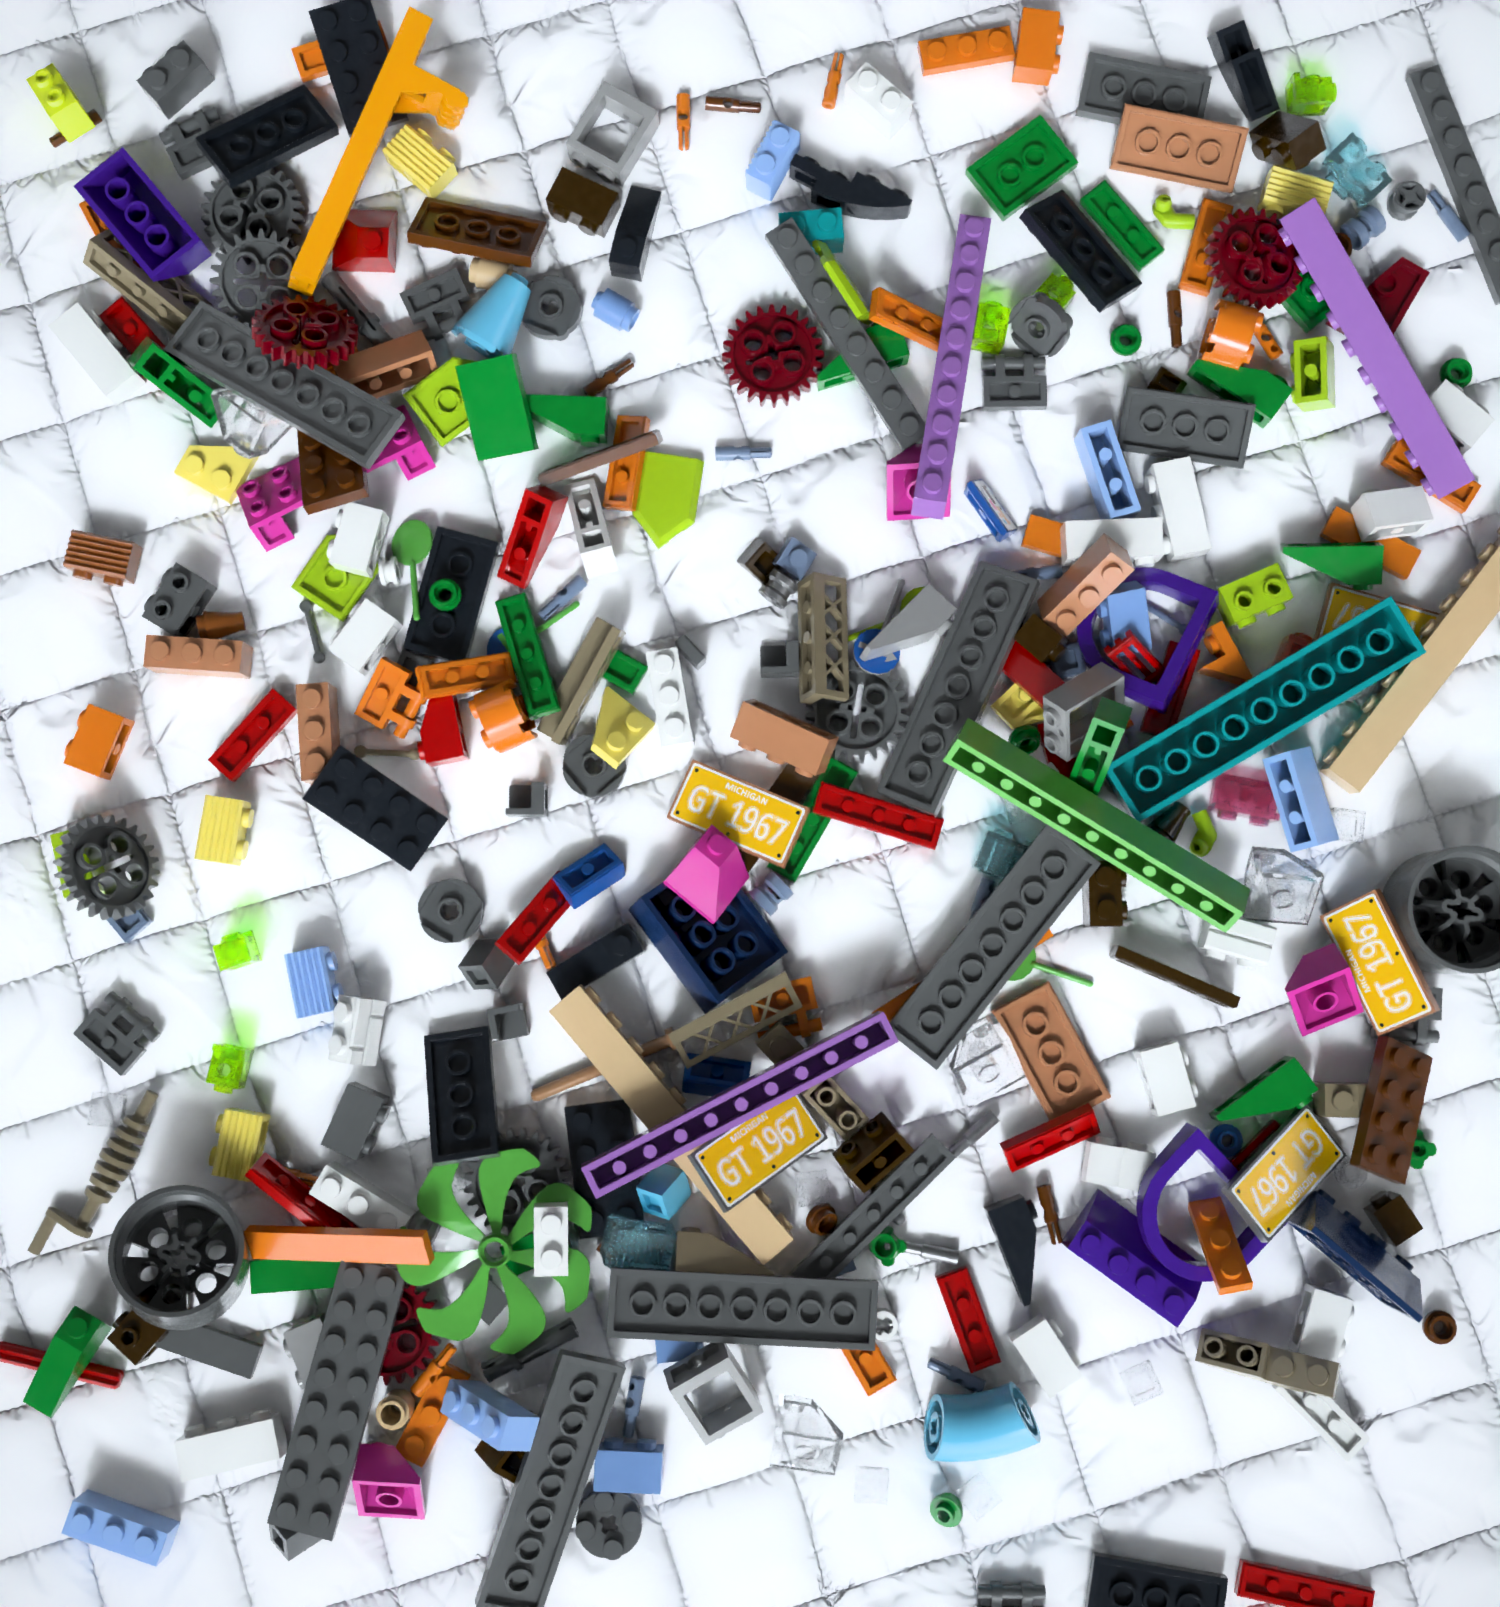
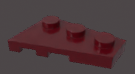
M1401 257L1367 287L1393 335L1430 273L1404 257ZM1328 320V321L1325 323V325H1327V326H1329V327H1331V328L1333 329V327L1331 326V324H1330V322H1329V320ZM1339 327V328L1336 329V331H1338V332H1340L1341 334L1345 335V334L1343 333L1341 327Z

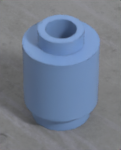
M607 288L604 292L599 291L591 304V307L594 309L593 316L618 331L625 330L630 332L640 314V309L635 307L634 302L610 288Z

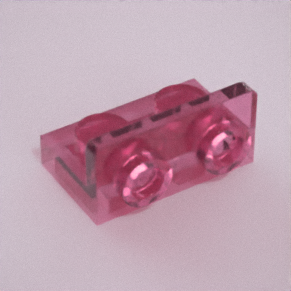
M1225 773L1213 778L1208 811L1216 812L1217 818L1229 821H1236L1237 817L1249 819L1248 824L1260 827H1268L1269 823L1279 821L1280 814L1276 813L1277 806L1269 782Z

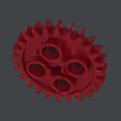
M1249 207L1245 213L1238 209L1233 215L1228 213L1213 227V232L1206 239L1209 244L1204 248V252L1210 256L1204 261V264L1213 267L1207 273V277L1216 276L1217 281L1213 287L1218 288L1222 286L1224 288L1223 298L1231 294L1233 295L1232 302L1238 303L1240 300H1243V305L1251 306L1254 304L1255 308L1260 311L1265 305L1268 309H1271L1277 303L1280 305L1297 290L1296 286L1303 278L1299 275L1301 271L1293 258L1299 254L1293 244L1286 247L1277 230L1283 226L1281 223H1276V213L1270 218H1266V212L1263 208L1256 215L1253 207Z
M285 295L283 296V302L273 298L271 299V305L262 303V310H255V316H252L251 338L255 340V347H261V354H271L272 361L283 359V366L293 362L296 363L297 369H300L303 364H307L311 370H314L315 364H319L324 369H327L328 362L338 366L339 359L347 361L349 354L355 353V347L358 346V325L354 324V317L347 316L346 309L338 310L337 303L328 306L324 298L316 302L313 296L303 300L300 295H296L295 300H291Z
M770 304L767 313H764L763 309L757 306L756 316L746 311V322L744 323L736 319L735 326L738 331L728 329V337L731 340L723 341V348L729 351L722 353V361L728 363L724 366V374H732L729 377V384L735 385L739 383L737 394L740 395L747 391V401L749 403L755 397H759L760 407H763L766 399L771 400L773 408H776L778 399H782L785 406H789V396H793L797 401H800V390L810 393L811 386L809 382L816 383L817 374L815 372H820L823 369V364L817 361L824 358V351L818 349L822 346V338H814L817 334V327L807 329L809 318L805 317L799 321L797 309L791 315H787L786 305H783L780 312H775L774 305ZM785 332L791 335L792 338L786 342H781L776 339V335ZM750 341H756L761 344V347L758 350L752 351L747 349L745 345ZM795 347H799V348H800L799 351L792 350V349L795 348ZM773 352L775 356H778V359L772 360L768 353ZM750 361L753 362V364L747 365L746 362ZM794 361L801 367L797 371H789L784 366L786 363ZM759 370H765L771 376L766 380H759L754 374Z
M405 1284L401 1301L407 1305L408 1314L406 1316L397 1314L394 1326L412 1319H416L417 1324L399 1327L391 1334L380 1376H383L385 1386L389 1385L393 1376L401 1384L405 1380V1372L413 1379L417 1375L416 1366L422 1370H425L428 1366L424 1357L433 1359L437 1354L430 1346H439L442 1340L425 1332L416 1312L418 1307L431 1309L438 1302L437 1299L430 1301L425 1299L429 1293L428 1288L419 1293L417 1291L418 1286H408ZM408 1333L415 1337V1348H408L403 1344V1334Z

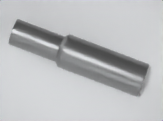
M989 1110L964 1132L963 1136L948 1150L957 1158L970 1145H974L1000 1120Z
M906 1241L907 1250L904 1253L952 1265H957L959 1250Z

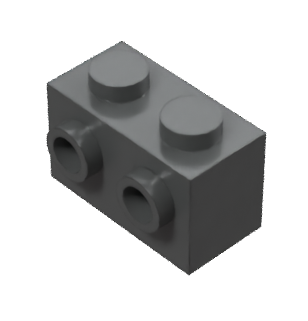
M182 40L177 46L171 47L155 65L145 69L142 76L136 81L150 101L169 120L215 79L204 61Z
M176 562L173 567L167 569L163 574L160 588L156 594L151 595L144 605L145 611L141 616L173 636L187 637L196 623V615L202 614L218 588Z

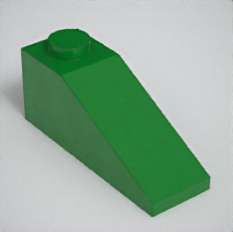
M875 322L865 330L890 369L907 365L910 353L904 336ZM838 355L817 375L816 387L819 392L855 381L856 379L842 357Z
M146 336L127 360L132 368L210 428L214 426L231 405L148 336Z
M1200 359L1195 361L1186 374L1220 399L1256 404L1253 422L1262 429L1272 420L1294 390L1288 386L1287 381L1283 377L1271 374L1265 370L1241 366L1237 370Z
M526 394L533 420L585 447H598L599 443L607 444L609 418L607 397Z
M1380 542L1280 543V551L1283 554L1345 584L1353 585L1354 590H1372L1373 585H1382L1384 545Z
M1101 697L1069 779L1096 796L1099 794L1133 710L1132 707Z
M1284 1056L1208 1114L1214 1120L1226 1121L1290 1110L1295 1107L1301 1109L1313 1100L1312 1094L1319 1090V1088L1295 1057Z
M74 1305L55 1333L23 1402L46 1416L53 1418L112 1327Z

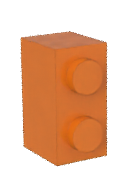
M1023 7L1018 26L1012 82L1048 86L1052 74H1058L1061 55L1055 54L1056 45H1061L1064 32V25H1059V11Z
M88 703L87 708L78 717V729L74 739H71L66 745L63 763L97 777L111 780L135 721Z

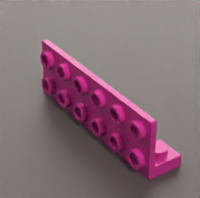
M401 405L395 409L401 411L406 419L371 468L367 469V473L396 459L409 481L435 468L436 465L424 445L405 405ZM299 457L245 482L236 491L248 526L266 552L295 538L292 529L283 515L303 506Z

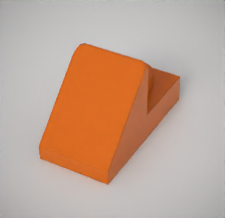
M1220 621L1206 629L1205 638L1203 639L1205 647L1211 655L1215 654L1217 660L1197 670V673L1236 685L1251 679L1253 676L1224 623Z

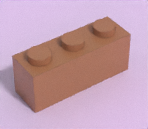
M422 330L351 354L347 361L339 359L338 366L332 364L336 376L376 398L415 385L437 369L432 349Z
M1104 533L1037 600L1042 620L1067 637L1135 570L1128 551Z
M146 635L143 667L155 673L250 679L253 647L239 640Z
M329 682L296 684L301 781L310 785L340 744L337 688Z
M755 699L742 702L730 734L731 738L739 741L738 745L754 752L756 749L767 754L766 758L777 764H784L786 762L795 766V772L810 778L813 775L825 773L839 738L834 734Z

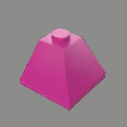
M914 444L886 462L887 521L927 518L911 515L922 444ZM951 477L944 517H950Z
M711 825L694 842L663 883L710 923L714 924L748 880L749 874L737 845L715 826Z
M1335 943L1302 956L1284 988L1302 1037L1364 1012L1351 969Z
M374 1442L372 1444L361 1443L352 1477L358 1515L425 1520L426 1510L421 1478L395 1446L382 1442Z

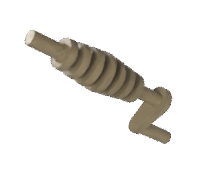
M147 1090L135 1113L125 1115L122 1122L127 1127L118 1126L114 1131L120 1138L110 1137L106 1142L110 1148L101 1149L99 1156L103 1160H97L94 1169L99 1173H91L89 1181L95 1186H86L84 1194L88 1196V1200L78 1219L57 1208L48 1207L45 1212L46 1216L27 1249L30 1253L40 1255L57 1223L77 1236L83 1238L91 1237L93 1229L89 1225L100 1204H108L113 1198L108 1192L116 1193L121 1186L117 1181H125L129 1174L123 1169L132 1170L136 1164L134 1160L128 1157L138 1158L141 1150L133 1144L143 1145L145 1137L139 1132L148 1133L150 1125L146 1119L159 1094Z

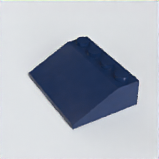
M663 882L641 896L628 909L704 1014L708 1013L788 953V950L742 888L714 924L710 923Z
M1322 1189L1314 1191L1287 1223L1382 1304L1420 1323L1423 1319L1420 1279L1411 1272L1414 1266L1399 1254L1393 1257L1385 1250L1388 1244L1373 1232L1367 1235L1359 1228L1362 1222L1350 1212L1345 1210L1342 1214L1333 1206L1336 1200Z

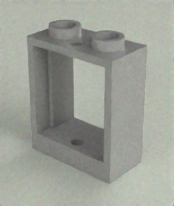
M603 81L566 142L570 160L582 169L588 167L595 171L600 179L609 184L615 182L623 186L660 125L658 110ZM604 108L639 127L617 163L583 144Z
M1100 662L1044 695L1045 747L1066 762L1076 757L1080 752L1101 697L1124 704V675ZM1092 700V712L1070 725V712Z
M710 1343L663 1370L670 1393L705 1446L764 1413L755 1388L726 1343ZM728 1371L743 1395L702 1418L686 1394Z

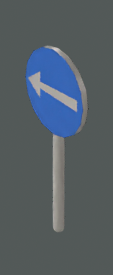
M903 579L898 583L882 629L866 630L854 642L853 655L855 662L862 670L869 674H887L895 668L899 661L900 651L868 661H863L859 657L865 647L891 622L905 585V580Z

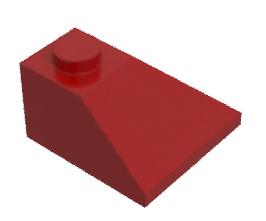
M351 209L333 248L332 270L342 272L395 273L397 210Z

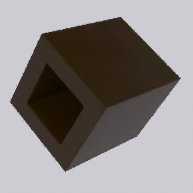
M1035 613L1030 616L1014 636V640L1041 663L1048 665L1051 661L1057 662L1067 650L1065 645L1069 641L1067 637L1060 634L1044 622L1040 615Z
M1386 1190L1380 1191L1369 1199L1370 1204L1363 1208L1383 1240L1395 1247L1424 1229L1401 1194L1392 1191L1387 1192Z

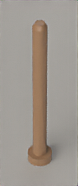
M669 1027L664 1030L665 1035L641 1044L645 1050L641 1053L643 1058L668 1047H671L673 1051L676 1050L668 1036L669 1033L675 1031L674 1028ZM591 1065L537 1087L530 1094L533 1101H540L602 1074L594 1065Z

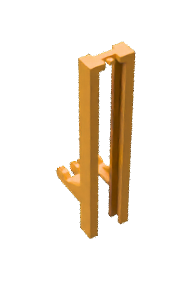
M410 6L291 270L288 287L308 297L312 296L393 113H429L435 116L439 126L446 127L451 131L460 125V119L465 114L464 110L469 105V97L466 96L467 94L464 91L461 92L460 89L415 65L425 44L433 19Z

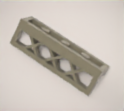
M110 229L89 239L82 263L171 334L175 335L193 311L183 301L192 302L197 306L202 300L214 307L212 303L179 277L159 280L169 283L174 287V290L164 288L158 281L153 282L142 268L133 263L136 260L125 247L124 249L115 248L108 243V241L114 239L123 246Z
M812 572L797 583L799 703L811 705L821 698L845 702L849 700L846 578ZM825 585L836 587V600L834 602L826 595ZM828 612L837 621V630L834 632L825 623V615ZM829 642L838 651V659L835 662L826 653V645ZM830 672L838 681L839 691L827 689V675Z
M596 617L556 691L562 711L542 717L536 730L551 737V741L558 745L567 744L626 632Z
M783 972L669 1033L668 1036L676 1047L685 1067L688 1069L803 1006L786 972ZM785 987L793 1005L782 1011L769 1007L772 994ZM767 997V1001H766V1004H765V1005H762V1004H759V1003H755V1002H757V1001H759V1000H761V999ZM750 1005L764 1009L760 1022L754 1026L740 1022L743 1009ZM767 1010L776 1012L773 1016L765 1019ZM739 1012L736 1021L727 1018ZM720 1021L735 1024L731 1038L726 1041L711 1038L714 1025ZM738 1026L748 1028L736 1035ZM710 1027L707 1036L698 1034L699 1032ZM692 1036L705 1039L706 1042L702 1054L689 1059L681 1042ZM709 1041L718 1043L715 1047L707 1050Z

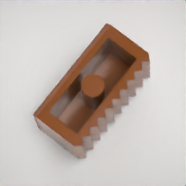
M74 529L70 531L71 536L67 544L68 548L64 556L63 566L73 572V577L86 581H92L93 576L104 578L103 583L116 587H123V583H135L143 550L140 545L133 541Z

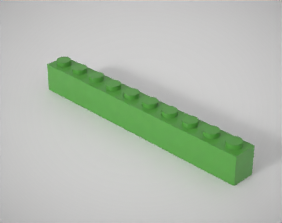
M967 718L952 740L942 761L1226 933L1245 913L1250 888L970 718Z

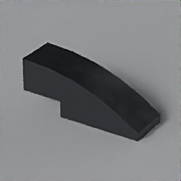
M1245 21L1237 22L1208 36L1207 40L1219 70L1232 96L1248 121L1252 122L1279 110L1280 108L1260 48L1254 50Z

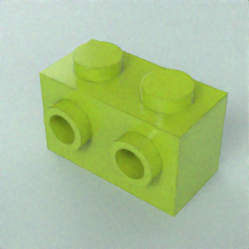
M1327 336L1293 341L1294 353L1290 355L1291 370L1294 372L1295 382L1291 386L1294 389L1291 393L1293 403L1303 412L1336 408L1333 343Z
M1278 563L1219 587L1216 590L1219 592V605L1217 608L1227 629L1235 625L1239 629L1245 628L1257 622L1256 616L1265 612L1268 617L1282 612L1286 609L1285 603L1294 598Z

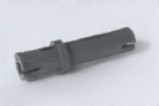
M331 271L324 276L321 281L322 286L328 290L343 310H347L349 316L354 317V322L358 325V332L361 335H366L374 346L393 340L380 325L379 317L375 313L369 312L356 294L342 280L337 271Z
M569 1317L567 1320L545 1330L537 1339L515 1354L501 1353L486 1362H482L481 1368L485 1369L482 1372L486 1380L491 1383L493 1380L513 1370L520 1371L524 1369V1364L574 1338H578L579 1332L576 1331L577 1327L573 1319Z

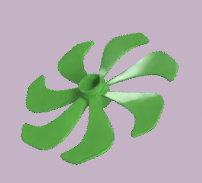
M524 1148L500 1151V1157L484 1159L479 1167L481 1194L492 1230L487 1235L463 1212L453 1194L452 1183L459 1163L434 1166L422 1184L417 1195V1206L420 1212L426 1218L442 1227L479 1241L480 1244L478 1249L452 1252L433 1251L435 1258L430 1265L396 1264L402 1279L410 1285L423 1286L455 1272L477 1258L482 1262L471 1283L449 1306L442 1309L417 1308V1316L425 1332L455 1341L470 1337L475 1332L482 1316L490 1268H497L508 1302L509 1321L507 1328L490 1345V1348L500 1353L515 1354L542 1334L546 1324V1317L541 1304L525 1283L506 1264L511 1260L534 1268V1248L513 1250L512 1244L534 1230V1203L568 1202V1220L587 1232L591 1230L592 1210L588 1202L570 1186L564 1183H552L543 1188L529 1203L508 1236L501 1233L505 1201L514 1179L519 1174L533 1168H538L541 1165L540 1161ZM491 1242H498L504 1247L505 1253L499 1258H493L487 1253L486 1246ZM569 1247L568 1276H551L563 1288L565 1311L567 1313L575 1310L587 1299L590 1266L586 1256L581 1251Z

